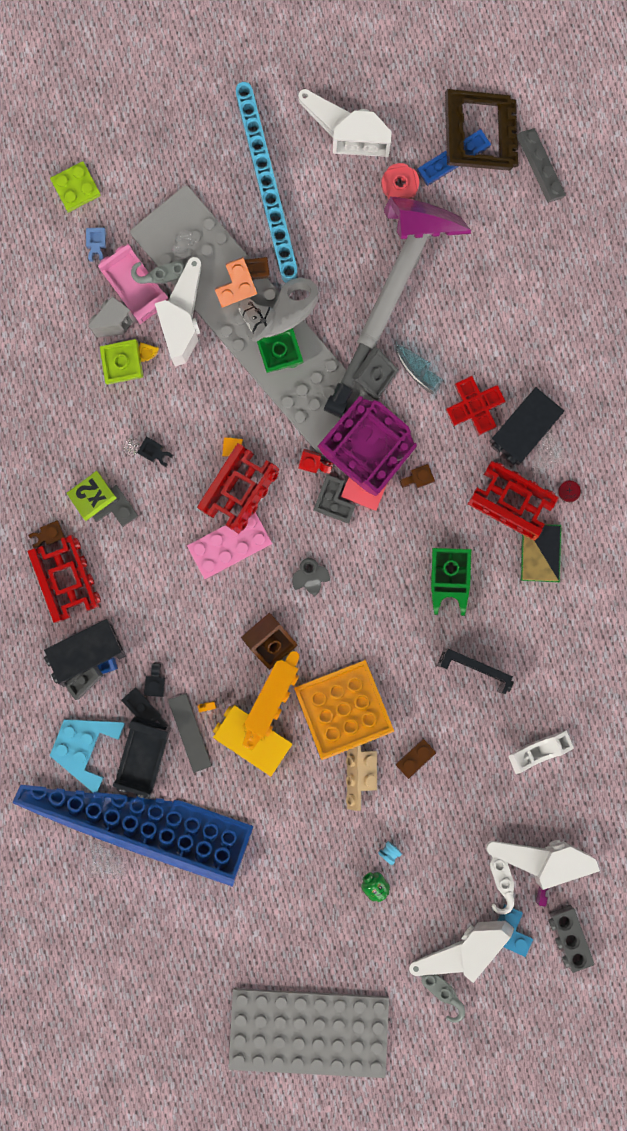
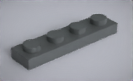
M535 128L520 132L517 138L547 203L562 199L566 194Z

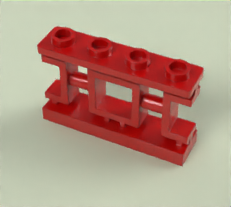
M237 443L197 506L200 511L212 518L215 517L218 511L230 517L226 526L238 534L246 528L249 517L256 512L261 498L267 495L268 487L277 479L279 474V468L267 460L262 468L250 462L254 454L239 443ZM242 462L249 466L245 475L237 472ZM256 471L263 475L258 484L251 480ZM238 479L250 485L241 500L229 494ZM221 495L229 499L224 508L216 504ZM235 503L243 507L238 516L230 512Z
M491 461L483 475L492 480L486 491L478 487L475 489L468 505L535 541L540 536L545 525L537 520L542 508L551 511L559 497L553 491L539 487L535 481L523 478L520 473L506 469L502 463ZM498 476L508 481L504 489L494 484ZM509 489L525 497L519 510L503 501ZM490 491L500 496L496 504L486 499ZM532 495L541 499L538 507L528 503ZM524 509L534 514L530 522L520 517Z
M73 535L61 538L64 548L47 554L44 546L27 551L53 623H60L71 618L68 609L84 603L87 611L100 607V595L98 591L94 592L92 586L95 584L91 573L88 574L86 570L88 566L87 560L84 555L81 556L79 551L81 544L79 539L74 538ZM68 543L71 545L78 567L75 561L64 564L61 554L71 551ZM40 554L43 560L53 557L55 559L57 567L47 570L50 578H48ZM71 567L77 584L61 590L55 573ZM81 579L85 583L92 603H90L88 597L77 599L74 590L84 587ZM53 590H55L57 596L67 593L70 603L61 606L63 614Z

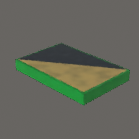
M545 524L540 536L535 541L522 534L520 581L559 583L561 525Z

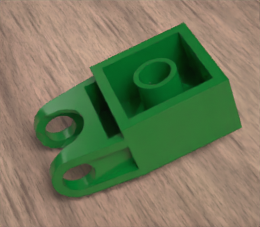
M432 548L431 591L434 615H438L443 599L453 597L459 603L460 615L465 616L470 591L472 549ZM449 562H453V565L457 567L456 570H453V573H449V570L445 569Z

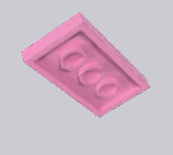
M255 512L249 517L246 528L239 534L225 525L187 545L206 580L272 545V542Z

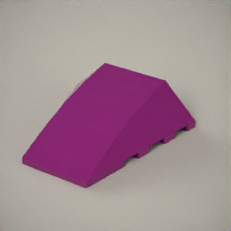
M390 196L384 208V213L388 219H398L397 234L400 239H407L408 235H414L415 238H423V234H431V236L437 237L440 236L441 232H445L448 236L471 234V229L461 216L425 202Z

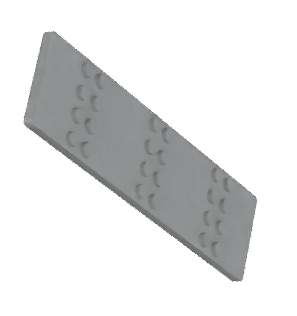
M183 186L130 230L131 236L157 267L175 261L187 263L192 257H196L201 261L202 268L194 310L317 453L322 454L318 445L341 419L324 411V407L330 395L334 394L337 383H341L346 369L303 320L293 327L303 363L295 368H285L266 373L258 344L252 341L254 334L239 312L238 307L241 301L222 308L215 292V288L232 282L226 263L244 257V259L250 258L188 186ZM268 278L253 280L257 295L249 298L258 305L273 308L280 292ZM178 280L171 281L176 286ZM356 381L351 388L353 392L347 400L348 405L344 414L359 396L363 397L362 399L373 401Z

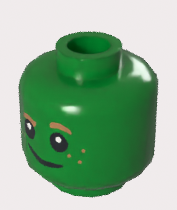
M369 872L363 877L361 889L369 900L381 902L388 897L390 884L381 873Z

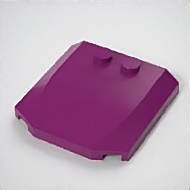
M359 396L320 442L318 448L326 458L366 492L377 496L415 450L417 444L416 442L414 443L410 435L409 427L381 402L369 401Z

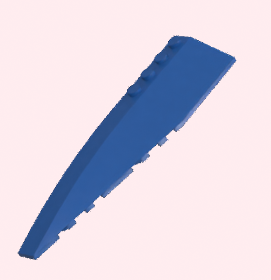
M20 785L13 800L15 805L89 836L231 887L235 883L254 827L178 800L172 802L158 798L154 800L138 796L137 798L127 797L126 795L85 793L79 790L75 792L59 788L55 790L30 785Z

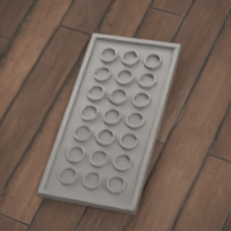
M233 988L228 1070L385 1078L389 996Z

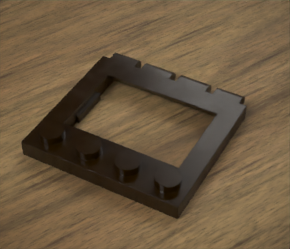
M447 89L445 91L447 165L508 171L513 167H518V152H513L518 150V134H514L518 131L517 116H515L517 114V100L511 99V95ZM464 103L498 106L499 157L480 154L465 155Z

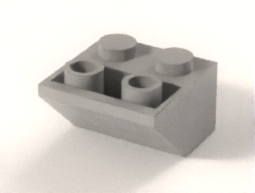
M111 297L103 302L100 312L91 317L88 327L97 338L123 335L135 321V318L127 307L114 297Z

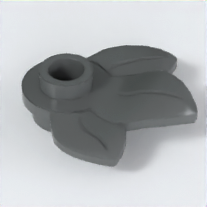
M306 558L300 563V570L294 573L292 583L295 590L305 587L310 594L316 596L320 591L321 582L330 581V574L325 567L318 566L316 560ZM307 564H311L313 566V569L311 571H307L305 569V566Z

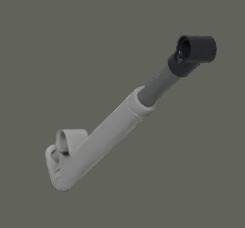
M423 234V238H415L414 235L407 237L357 340L359 346L341 383H337L334 394L328 398L324 411L339 418L343 416L348 405L347 400L353 392L351 388L355 380L352 377L367 358L369 351L376 347V342H378L413 268H416L425 243L431 234Z

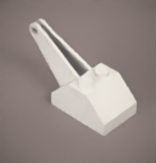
M307 89L299 92V103L333 138L334 154L389 157L391 130L374 112L360 109L350 113Z

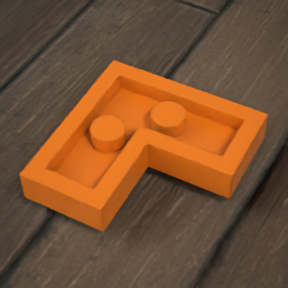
M244 257L226 263L232 282L215 288L222 308L257 295Z

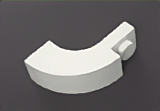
M566 730L527 744L515 750L516 752L508 757L515 774H518L540 762L564 755L574 749Z

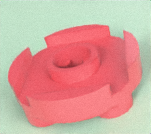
M404 163L391 165L382 177L381 186L383 193L387 196L388 200L390 196L407 199L413 198L419 187L417 172ZM398 179H401L406 184H403V187H399L395 183H397Z

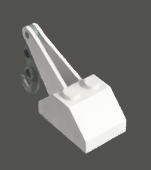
M196 257L190 258L187 263L175 261L158 266L142 277L136 273L137 268L142 264L138 262L131 269V276L137 283L164 284L178 280L169 300L155 303L174 366L185 364L198 342L197 334H200L196 318H193L202 268L201 261Z
M489 921L478 922L475 926L470 925L462 936V941L414 960L409 967L410 973L414 976H421V981L425 988L440 1001L451 1004L458 1009L459 1014L457 1017L446 1016L448 1021L453 1023L460 1022L465 1016V1007L458 999L453 987L438 974L464 972V975L474 983L511 938L515 928L508 922Z

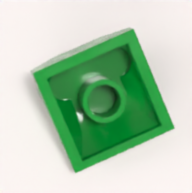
M293 328L271 337H263L257 341L266 373L285 368H295L303 363Z

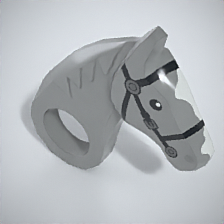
M291 279L283 285L279 298L273 308L258 305L250 298L243 299L238 308L247 326L254 334L252 341L257 342L263 337L267 338L283 333L307 318L319 299L317 285L310 279ZM300 289L310 293L309 297L300 301L289 297L293 291Z

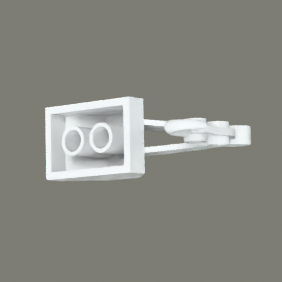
M560 840L550 842V846L545 848L489 841L486 844V851L492 855L490 869L497 889L507 901V906L504 909L497 908L495 904H492V908L496 913L503 915L511 912L514 907V881L508 863L533 874L536 883L544 890L599 872L596 859L586 852Z

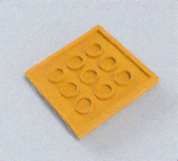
M366 660L294 688L321 760L394 732Z

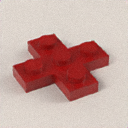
M473 376L455 383L454 386L462 401L446 408V413L453 427L471 419L478 436L495 429L497 426L489 410L506 402L498 385L480 393Z

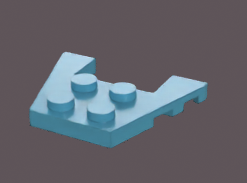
M64 719L50 757L93 793L98 792L104 777L87 771V764L99 734L102 733L119 740L125 723Z

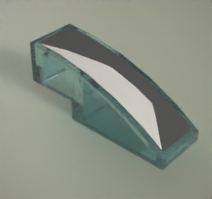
M398 344L395 352L407 373L423 389L435 396L444 379L428 371L431 365L430 362Z

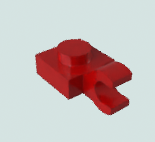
M304 449L298 468L312 473H317L318 469H320L322 472L330 474L333 463L322 460L321 453Z

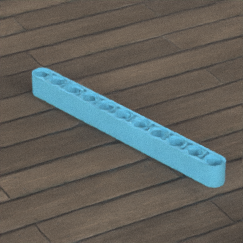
M241 82L236 86L237 103L282 280L287 283L291 279L297 278V265L253 89L249 83ZM242 92L249 93L247 96L240 95ZM249 109L253 111L251 114L245 113ZM252 127H256L258 129L255 132L249 131V129ZM255 145L262 146V148L259 150H256L253 147ZM262 162L267 164L263 168L257 166L259 163ZM265 180H269L271 184L265 186L262 184V182ZM269 198H274L276 200L272 204L266 202ZM273 216H279L280 220L274 222L271 220V218ZM277 234L285 235L281 240L275 238ZM286 251L290 255L283 258L280 256V253ZM291 269L294 271V274L287 276L284 272Z

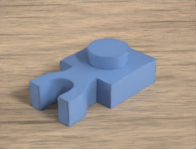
M86 228V247L91 249L88 254L90 262H93L95 254L99 255L100 262L104 259L101 249H106L105 228Z

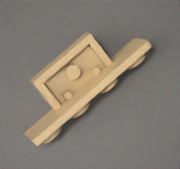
M361 745L347 750L346 803L347 809L354 811L361 810V791L377 790V751H361Z

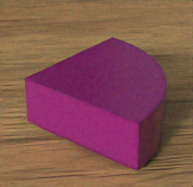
M539 886L536 903L539 906L546 907L548 897L545 896L548 888L543 890Z

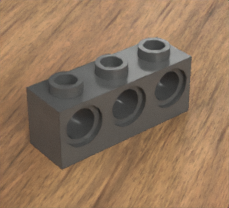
M569 905L550 912L551 919H548L552 931L555 930L558 936L555 938L558 949L563 950L564 956L562 961L565 968H569L572 973L594 966L595 963L575 909ZM566 916L567 922L564 925H560L559 919ZM574 935L572 943H566L567 936ZM575 954H581V959L578 962L572 961Z

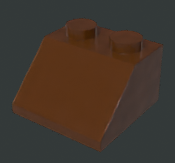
M270 612L241 636V639L268 670L273 668L276 661L282 660L298 646Z

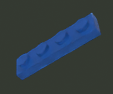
M481 129L465 138V155L480 154L490 148L491 143ZM446 150L420 166L417 171L425 184L429 186L459 166L447 165Z

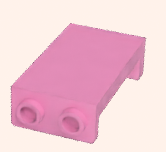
M127 244L126 246H120L111 257L107 256L102 259L98 267L138 323L142 324L157 313L155 303L164 300L168 301L169 298L158 284H140L133 280L131 269L134 264L141 261L130 245ZM143 264L136 270L137 275L141 277L149 273Z

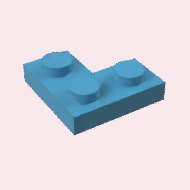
M513 908L507 914H500L497 920L506 921L515 928L511 938L503 947L526 957L533 938L516 931L523 912Z

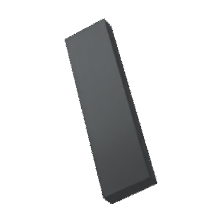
M187 693L169 699L168 702L193 773L211 767L212 764Z

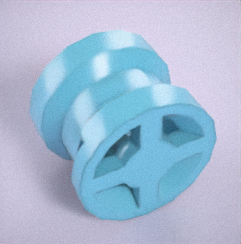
M387 841L386 847L381 849L378 854L393 866L395 859L400 857L402 852L391 842Z

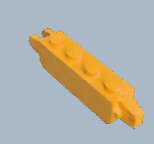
M297 651L290 652L285 661H276L243 725L244 732H246L242 743L243 747L252 751L259 740L262 741L264 736L268 737L273 729V726L270 725L272 720L278 719L282 711L279 707L282 702L286 703L290 692H288L290 685L294 686L299 678L296 674L298 671L296 665L300 654Z

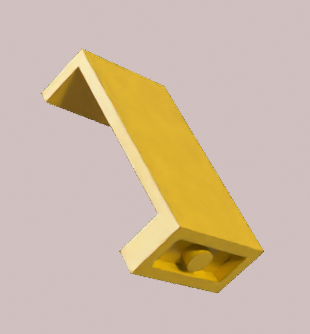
M236 704L233 708L229 706L223 715L226 717L223 723L218 722L212 731L215 733L213 738L271 777L293 743L272 730L268 737L264 736L262 741L259 740L252 751L243 747L242 743L246 734L243 725L249 714L238 708L239 706Z

